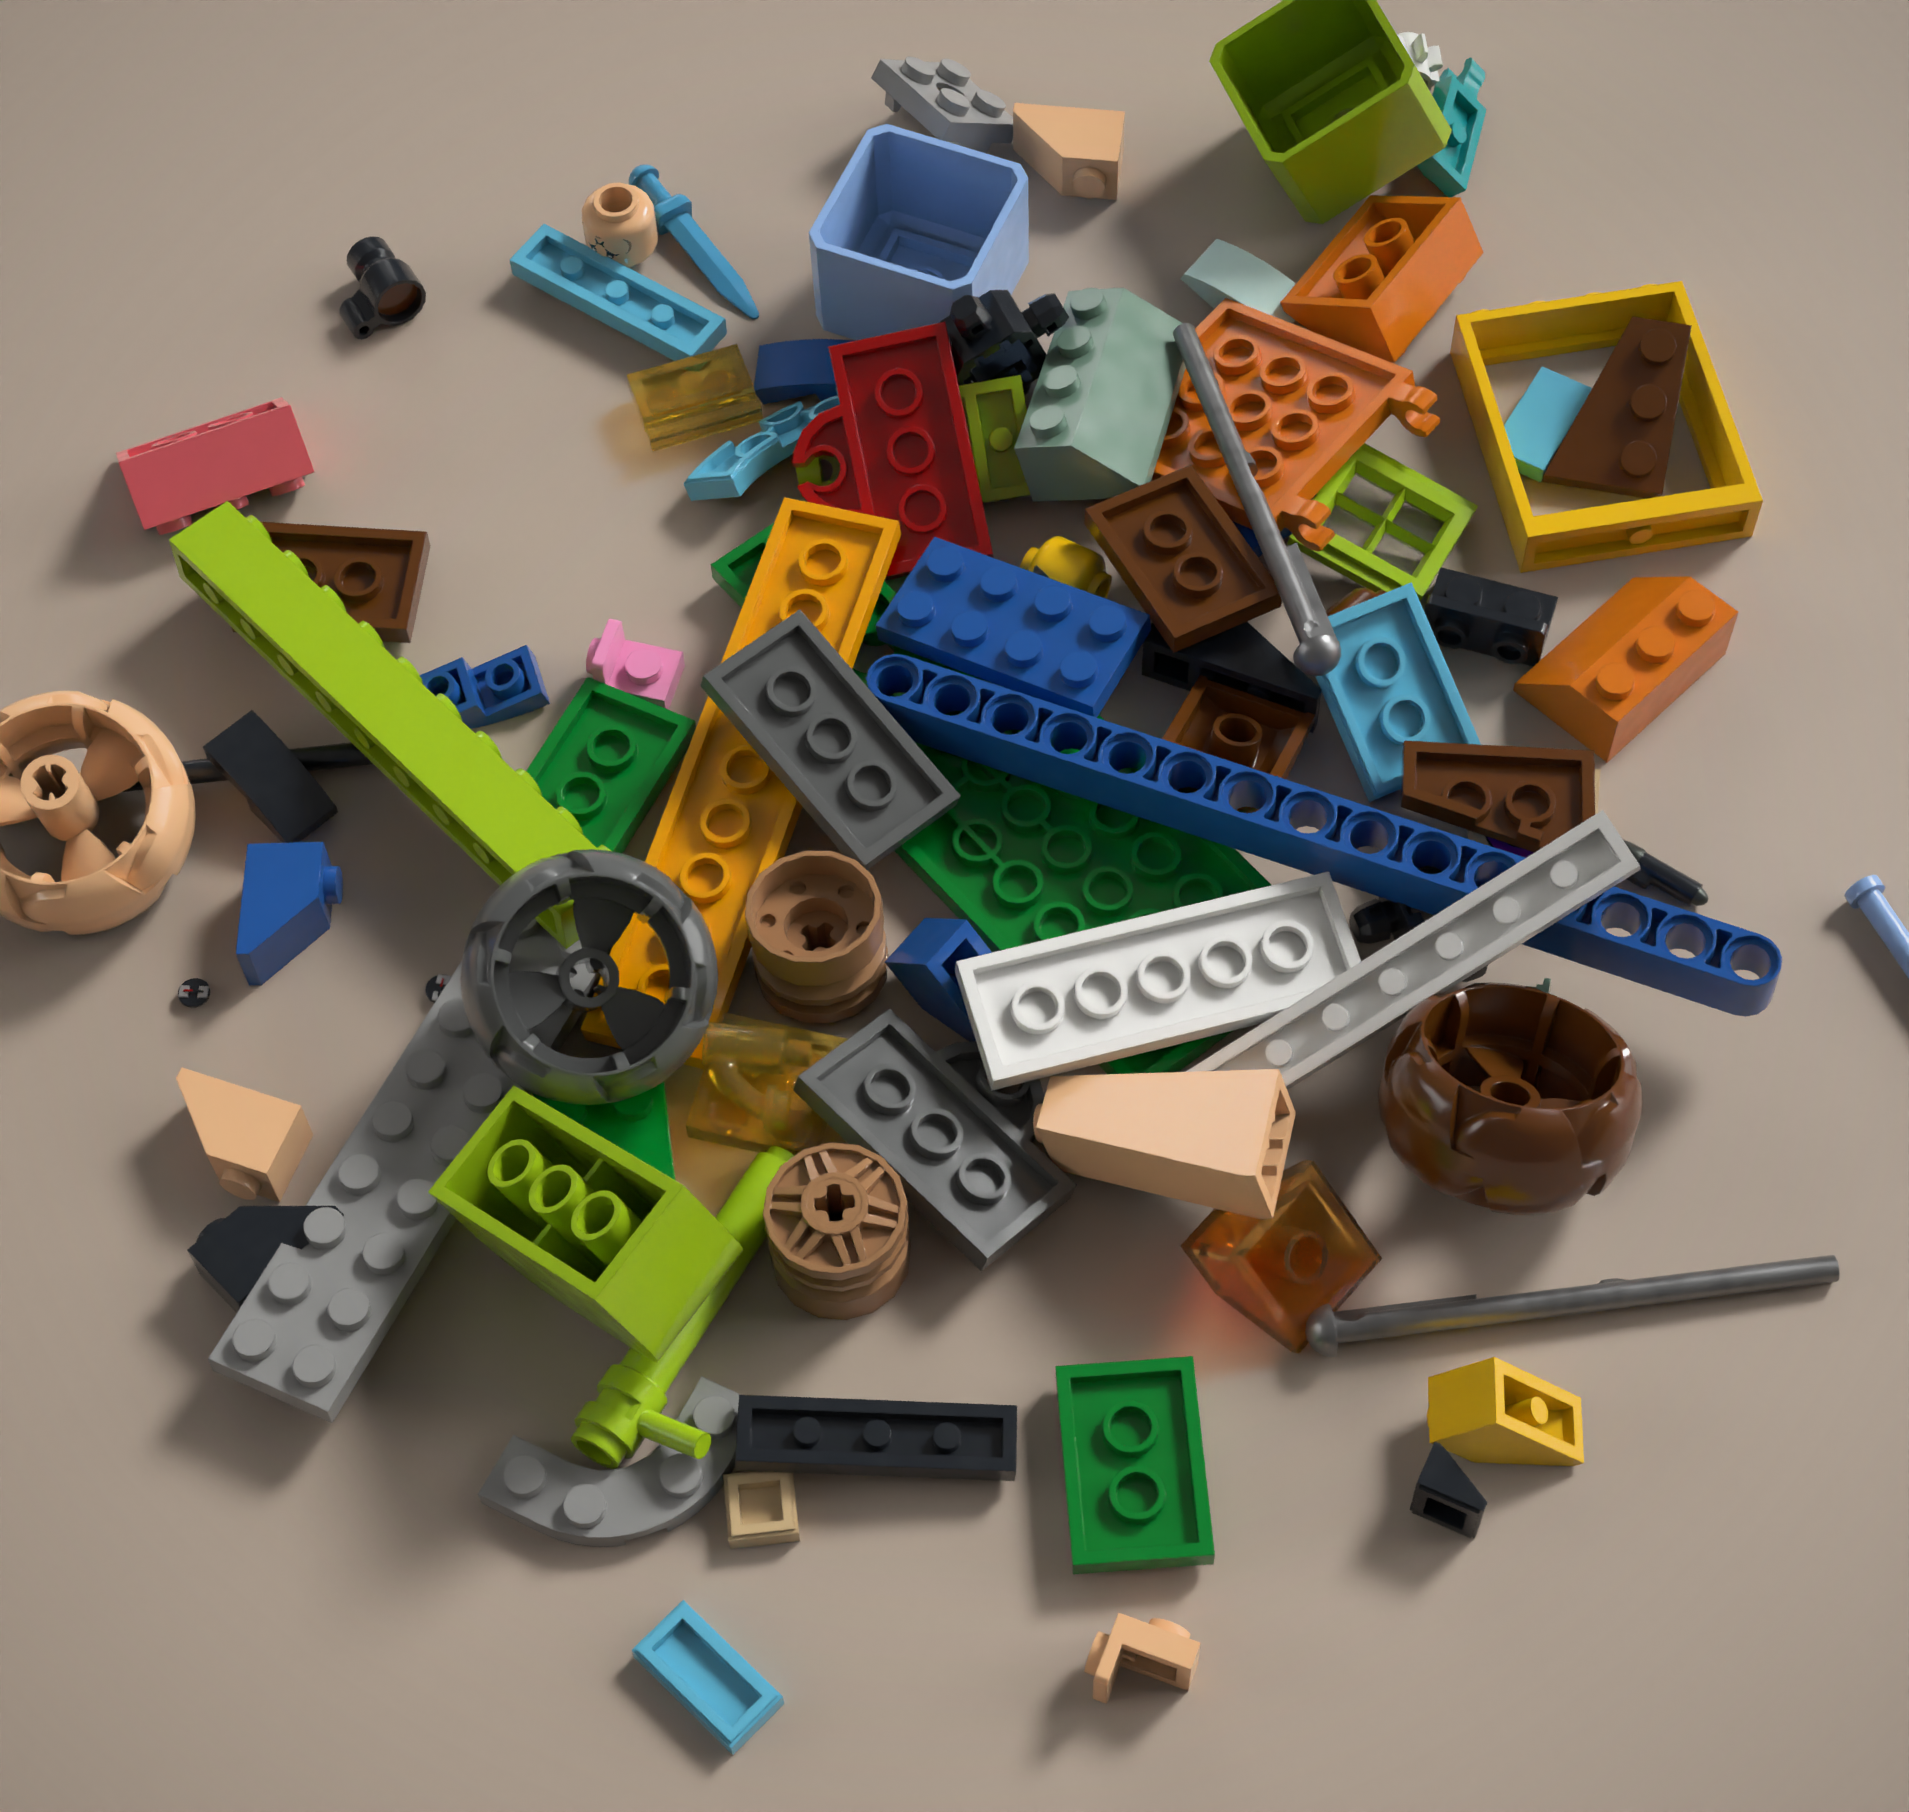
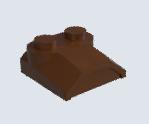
M1199 675L1162 739L1287 779L1314 724L1315 714L1297 711L1208 680V677ZM1185 787L1177 791L1188 794L1196 792L1198 789ZM1246 806L1238 808L1237 811L1253 813L1258 811V809Z

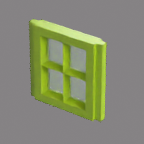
M1364 443L1319 490L1313 499L1330 508V516L1321 525L1334 531L1335 536L1321 551H1314L1305 547L1295 538L1293 533L1287 544L1297 543L1300 552L1374 592L1378 590L1389 592L1412 582L1421 602L1438 575L1440 567L1444 565L1468 526L1478 505Z

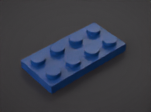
M937 537L932 539L875 625L880 641L1004 688L1096 718L1151 631L1149 614Z

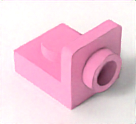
M610 618L607 621L601 639L594 638L591 641L586 658V671L593 675V679L668 710L685 667L683 652L625 640L622 621Z

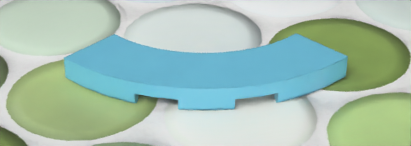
M830 397L804 409L802 402L798 401L760 420L761 431L743 440L738 446L735 447L730 440L709 455L683 483L690 500L740 497L757 478L793 454L802 430L819 413L840 405L839 397Z

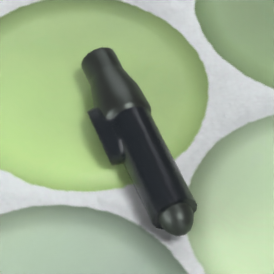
M1623 840L1640 865L1638 872L1626 878L1628 881L1644 889L1653 885L1688 906L1692 904L1702 906L1708 902V894L1702 889L1703 884L1648 854L1638 845Z

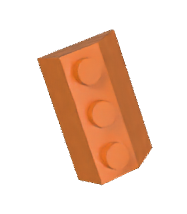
M1370 195L1280 304L1286 314L1308 330L1395 363L1405 353L1407 347L1426 323L1435 316L1439 307L1456 286L1464 280L1468 271L1484 252L1461 197Z
M1691 576L1633 577L1514 683L1513 691L1608 763L1726 654L1738 611Z

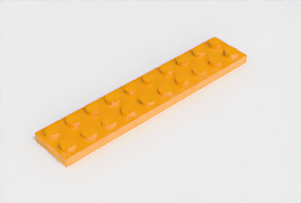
M784 497L721 663L798 610H801L852 669L901 536L899 521ZM709 696L645 860L646 863L669 876L673 883L687 897L692 899L703 916L714 944L718 969L717 995L714 1000L709 1025L700 1043L684 1063V1065L704 1070L708 1068L752 947L745 919L747 893L762 871L785 856L802 809V805ZM633 913L630 923L619 940L613 945L609 954L619 970L618 987L640 991L656 997L665 1003V993L669 986V971L663 947L647 923L643 924L636 918L637 914ZM601 977L600 980H599L598 985H602V986H603L602 977ZM599 1007L587 1012L581 1027L585 1040L621 1049L606 1022L602 1008Z

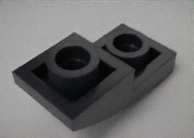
M253 710L249 711L203 746L207 759L247 799L250 810L282 843L302 841L338 813L336 805L314 777Z

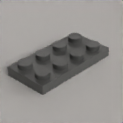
M798 610L703 675L701 687L843 855L855 859L866 870L873 867L957 805L961 795L801 610Z

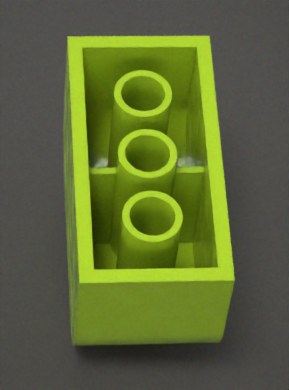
M515 1085L507 1092L428 1191L434 1199L483 1244L517 1272L553 1298L654 1362L659 1361L743 1252V1248L736 1238L684 1185Z

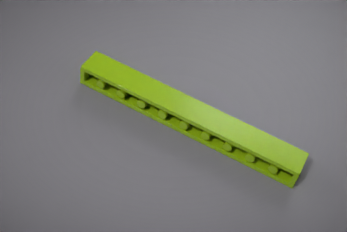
M226 501L169 539L180 578L499 885L503 884L519 870L542 858L568 853L573 850L594 849L611 851L604 845L596 848L583 835L579 823L566 808L559 806L555 809L542 797L539 786L528 772L522 768L514 771L502 759L498 747L485 732L479 730L474 733L464 724L459 711L447 696L442 693L435 696L423 685L422 679L415 667L406 658L399 657L396 660L384 648L380 636L366 621L357 623L346 613L343 602L333 589L327 585L320 588L309 578L308 572L300 559L290 550L285 552L279 550L272 543L267 530L256 517L250 515L245 518L231 503ZM569 900L567 903L558 906L555 905L535 918L565 949L579 940L573 914L574 900Z

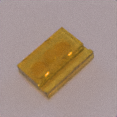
M737 344L626 375L631 397L644 431L647 433L652 452L756 423L763 419L762 405L760 400L757 399L754 385Z

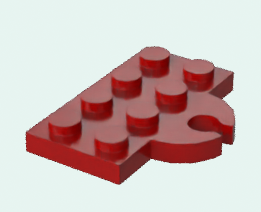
M940 322L828 346L840 405L819 413L802 430L793 451L792 464L795 468H807L815 458L828 455L839 461L840 473L837 479L827 486H818L808 481L798 485L797 487L804 500L819 505L899 521L901 536L884 581L908 576L934 537L994 558L946 323Z

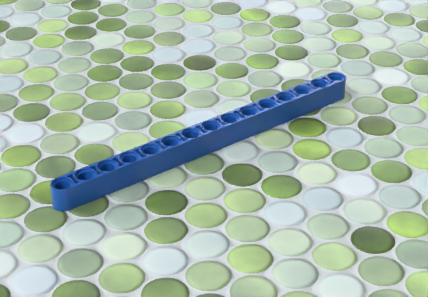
M891 654L883 656L876 660L868 669L866 677L868 689L916 743L1312 875L1329 872L1333 882L1396 903L1400 902L1408 907L1432 915L1438 914L1525 859V857L906 655ZM898 692L905 693L901 696L896 697L889 696L893 693ZM952 711H962L959 715H945ZM1008 730L1021 731L1017 734L1012 735L1002 734L1003 732ZM1065 749L1080 750L1073 754L1060 753L1062 750ZM1124 768L1138 769L1135 773L1129 774L1118 772ZM1185 787L1198 789L1196 792L1188 794L1177 791ZM1247 806L1254 807L1258 809V811L1253 813H1241L1237 811V809ZM1309 826L1319 831L1308 834L1301 833L1296 829ZM1370 846L1375 847L1381 851L1377 853L1367 854L1362 853L1356 849H1358L1359 847ZM1430 866L1436 867L1440 869L1442 872L1437 874H1426L1419 871L1418 869L1421 867ZM1614 886L1522 943V945L1732 1015L1744 1017L1757 1015L1768 1007L1773 998L1782 965V956L1779 948L1772 940L1761 934ZM1620 928L1629 932L1631 936H1614L1608 933L1606 929ZM1684 949L1693 953L1695 957L1688 959L1680 958L1672 954L1670 950ZM1748 970L1757 974L1760 979H1744L1734 971Z

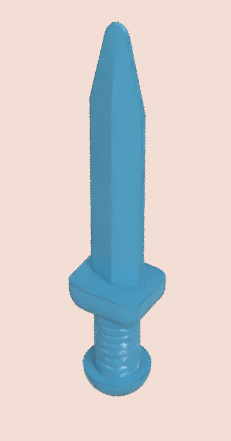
M646 164L635 167L630 173L629 185L637 186L649 196L654 205L659 235L670 232L719 294L749 318L757 319L759 311L743 279L692 218V202L688 197L683 194L671 196L658 180L659 171L655 167Z

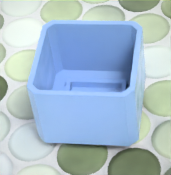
M890 124L868 129L809 231L816 316L823 330L850 339L861 340L939 323L950 315L953 302L964 295L980 297L990 290H1008L1012 295L1029 263L1028 176L1021 164Z

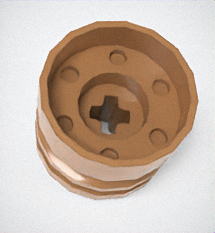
M802 851L780 858L758 875L747 893L745 919L752 946L755 975L763 997L780 1014L804 1023H833L858 1014L875 1001L887 981L888 966L885 961L889 958L886 946V933L884 931L882 897L873 875L855 859L833 851Z
M830 1142L807 1148L781 1165L767 1187L763 1217L771 1263L777 1284L795 1306L818 1318L849 1320L873 1313L895 1297L908 1275L911 1241L908 1227L907 1199L900 1176L882 1156L854 1144ZM842 1214L843 1220L830 1221V1215Z

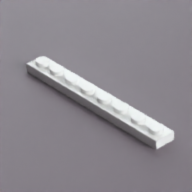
M1602 810L1186 1072L1279 1069L1288 1090L1404 1018L1417 1004L1433 995L1444 993L1638 872L1640 865L1604 810Z

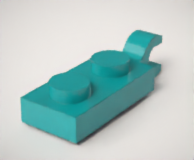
M1471 57L1465 60L1464 68L1458 77L1447 68L1442 72L1439 78L1440 81L1435 83L1432 96L1452 131L1444 149L1417 165L1422 174L1428 180H1431L1447 197H1453L1467 189L1487 110L1477 100L1479 89L1485 80V71Z

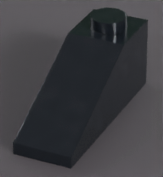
M1245 622L1173 653L1155 625L1151 623V631L1143 642L1142 675L1187 691H1191L1199 675L1208 677V680L1303 713L1315 714L1314 724L1310 733L1314 732L1318 722L1322 690L1251 624Z

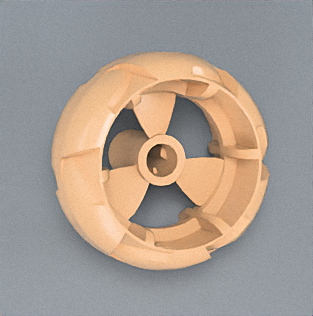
M79 691L41 693L18 700L0 710V827L38 818L50 835L59 840L66 841L62 860V881L55 882L51 875L47 873L36 872L31 877L20 871L7 860L4 848L0 843V915L15 924L39 932L64 931L69 935H83L106 931L120 926L148 910L159 899L172 874L178 875L191 847L195 830L194 794L185 768L173 745L155 723L141 712L115 699L108 702ZM77 748H86L88 750L80 773L71 761L53 754ZM139 781L145 794L146 809L144 822L131 844L123 841L116 848L119 856L115 858L103 842L91 833L99 820L100 811L97 801L115 796L133 787Z

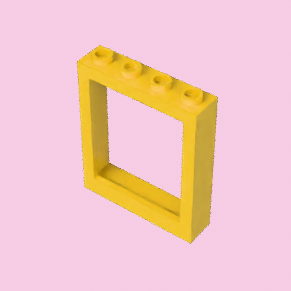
M1682 281L1646 284L1638 288L1605 293L1593 292L1579 297L1546 302L1534 301L1526 305L1493 310L1481 309L1467 314L1456 315L1450 354L1520 573L1752 537L1763 499ZM1632 316L1692 325L1679 403L1710 489L1533 516L1485 366L1616 346Z

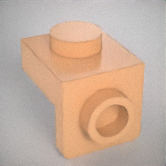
M1118 1613L1111 1634L1098 1631L1088 1655L1084 1672L1095 1676L1093 1680V1699L1107 1704L1120 1667L1189 1691L1198 1666L1201 1643L1189 1639L1190 1633L1185 1628L1171 1621L1152 1618L1148 1624Z

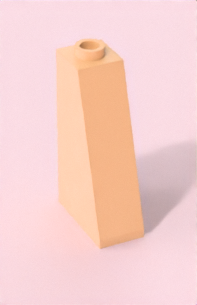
M1279 1069L1050 1076L1043 1103L1038 1104L1034 1111L1033 1128L1037 1141L1044 1144L1051 1161L1063 1172L1257 1219H1273L1296 1112Z

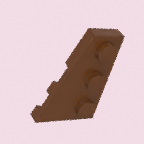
M1632 316L1547 468L1542 482L1645 499L1662 496L1692 325Z

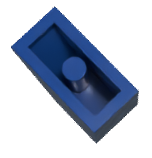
M324 842L247 844L236 956L248 985L264 984L330 929L332 904H340L342 902L343 877L340 866L331 865Z
M924 918L889 956L885 963L921 1009L969 1042L976 1041L955 975L956 961L992 952L967 920Z

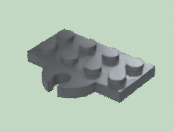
M888 1009L801 1073L795 1083L793 1091L848 1144L859 1145L882 1156L900 1176L907 1201L980 1271H983L1066 1203L1077 1186L1032 1143L1036 1138L1033 1128L1034 1111L1036 1106L1043 1103L1044 1100L1040 1079L1020 1083L1018 1091L1013 1094H1004L996 1090L991 1091V1087L986 1080V1071L976 1041L956 1042L935 1052L891 1009Z

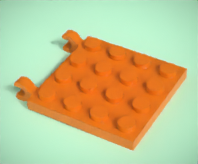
M1225 298L1195 328L1244 448L1251 454L1256 463L1258 471L1254 478L1265 495L1279 531L1281 532L1284 528H1287L1302 545L1311 550L1321 551L1335 536L1333 530L1321 525L1330 516V508L1319 501L1311 499L1391 414L1409 432L1419 437H1427L1440 423V417L1427 412L1437 401V395L1425 387H1415L1412 370L1231 299ZM1185 369L1151 481L1192 465L1229 518L1252 529L1189 373Z

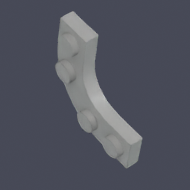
M701 1376L679 1414L677 1421L710 1434L711 1445L707 1454L702 1459L693 1458L659 1444L649 1456L628 1467L598 1471L572 1464L513 1435L480 1489L478 1496L482 1504L542 1534L575 1545L590 1547L626 1545L625 1540L646 1536L666 1527L669 1532L682 1525L704 1508L724 1485L723 1474L732 1473L735 1467L740 1394Z

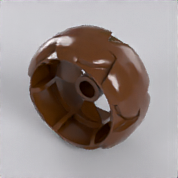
M1488 982L1474 983L1446 995L1441 993L1433 995L1417 1004L1408 1012L1392 1036L1387 1048L1378 1089L1380 1118L1386 1127L1391 1149L1403 1165L1423 1183L1440 1193L1489 1208L1492 1212L1511 1215H1543L1571 1207L1585 1194L1598 1195L1611 1184L1630 1155L1642 1113L1643 1095L1641 1083L1637 1079L1636 1061L1629 1047L1617 1031L1601 1017L1587 1008L1582 1009L1563 998L1536 988L1517 984ZM1468 1086H1480V1090L1477 1092Z

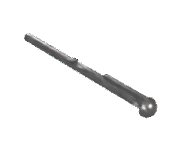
M1190 323L1180 324L1174 329L1173 337L1300 643L1293 654V661L1298 669L1307 675H1326L1339 663L1341 657L1340 643L1334 633L1297 543L1286 547L1265 495L1254 478L1258 468L1251 454L1244 448L1194 325Z
M1834 1255L1632 1280L1619 1278L1604 1279L1599 1284L1478 1299L1477 1294L1336 1312L1332 1311L1330 1304H1325L1310 1314L1305 1331L1310 1346L1316 1352L1327 1357H1336L1338 1343L1832 1283L1839 1280L1840 1272L1836 1257Z

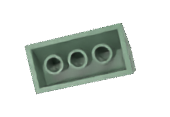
M1124 287L1107 289L1086 288L1068 291L1063 308L1069 318L1061 328L1054 332L1014 448L1033 502L1109 499L1152 480L1186 369L1173 337L1174 329L1183 323Z

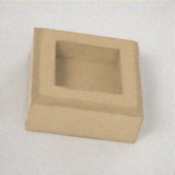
M749 1471L723 1474L730 1549L800 1541L794 1473Z

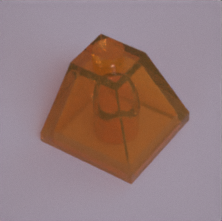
M1311 1160L1301 1161L1283 1170L1273 1219H1257L1214 1208L1181 1244L1183 1251L1217 1296L1290 1352L1297 1354L1309 1343L1305 1330L1310 1314L1325 1304H1330L1332 1311L1336 1312L1382 1259L1318 1166Z

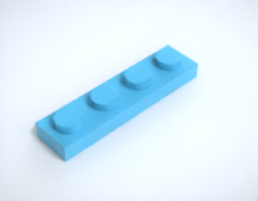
M543 224L509 259L512 275L692 371L698 367L727 334L725 318L617 261L600 255L590 247L546 224Z

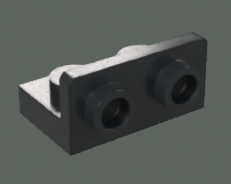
M1440 567L1433 592L1428 596L1424 612L1439 645L1451 649L1462 648L1493 656L1508 664H1524L1533 667L1541 660L1558 597Z

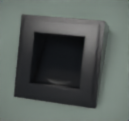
M1434 1442L1417 1481L1409 1510L1413 1514L1466 1537L1475 1538L1487 1501L1440 1443Z

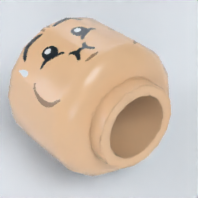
M619 182L602 186L587 197L582 207V225L586 246L626 267L642 263L653 253L658 242L654 205L646 192L637 186Z

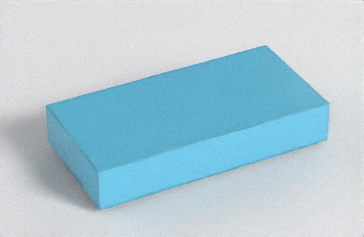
M1543 366L1540 368L1504 424L1520 474L1540 483L1542 482L1547 468L1592 390L1591 387Z
M684 1600L632 1649L634 1658L732 1755L784 1705L783 1696Z

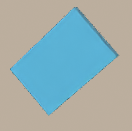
M1412 582L1328 616L1341 646V657L1339 663L1331 672L1315 677L1369 802L1401 789L1404 741L1481 745Z

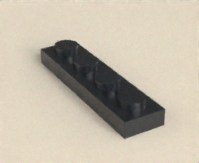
M739 1395L735 1471L1015 1481L1017 1467V1405Z

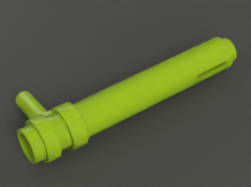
M771 1146L766 1152L758 1153L715 1218L741 1244L743 1252L659 1361H651L632 1348H629L619 1365H610L597 1384L599 1395L596 1400L585 1402L574 1419L577 1429L571 1436V1442L589 1459L604 1467L616 1469L624 1458L630 1459L635 1455L645 1438L696 1459H702L707 1454L711 1445L709 1433L661 1414L667 1405L665 1394L766 1239V1226L763 1217L766 1190L780 1166L795 1156L791 1152L778 1146Z

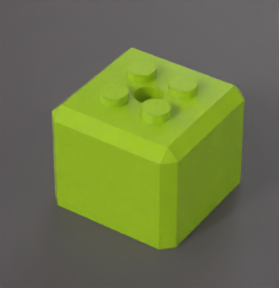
M1283 0L1217 42L1209 60L1262 158L1305 222L1324 224L1444 149L1452 131L1377 0Z

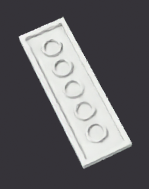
M1325 872L956 961L955 975L992 1091L1262 1024L1361 962L1330 873Z

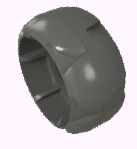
M594 849L573 850L568 853L542 858L527 865L508 878L489 897L475 919L465 944L460 976L461 995L464 1011L476 1041L491 1062L522 1088L553 1101L575 1105L607 1104L637 1096L654 1088L676 1072L692 1055L709 1025L714 1000L717 995V958L709 929L702 914L692 899L687 897L673 883L669 876L656 867L626 854ZM569 900H574L573 914L582 949L571 953L558 967L555 975L531 971L508 972L514 946L529 923L545 910L555 905L567 903ZM633 913L637 914L636 918L643 924L647 923L663 947L669 971V986L665 993V1003L656 997L640 991L618 987L619 970L615 961L607 953L621 937L630 923ZM585 964L589 973H600L603 986L597 985L593 989L598 996L585 997L581 989L573 990L570 978L577 974V971L572 968L573 966ZM562 1004L577 1012H589L601 1007L606 1022L617 1044L623 1051L601 1058L567 1056L548 1048L540 1042L536 1035L531 1034L528 1030L539 1026Z

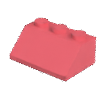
M282 397L116 453L118 463L144 530L156 526L159 535L171 533L193 524L190 517L191 514L211 507L214 510L226 501L238 510L249 505L246 495L269 488L271 496L294 491L305 486L302 476L314 473L292 408Z

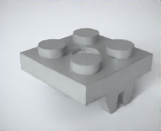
M906 57L905 60L880 59L871 79L886 91L885 105L891 111L898 112L902 106L936 138L983 153L988 152L992 143L1011 144L1013 141V117L1004 110L1006 104L998 96L981 90L969 79L971 73L963 65L950 59H942L941 62H925L915 57Z

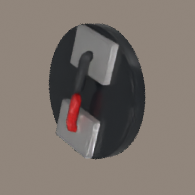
M438 974L428 981L425 992L431 1002H436L451 976Z
M193 978L180 985L178 998L184 1006L196 1008L208 1001L211 990L206 981Z

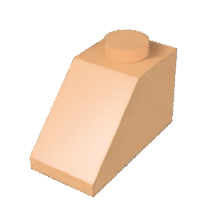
M1014 103L1013 150L1062 196L1117 200L1124 152L1125 111Z
M182 1067L176 1080L221 1187L242 1199L255 1200L257 1195L280 1202L313 1137V1132L301 1105Z

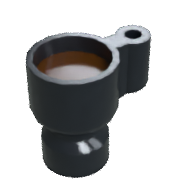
M380 237L363 238L351 247L346 261L348 267L360 282V289L341 304L339 311L354 337L361 340L366 339L382 323L384 325L396 326L413 319L422 310L426 302V292L409 265L400 259H396L390 247Z

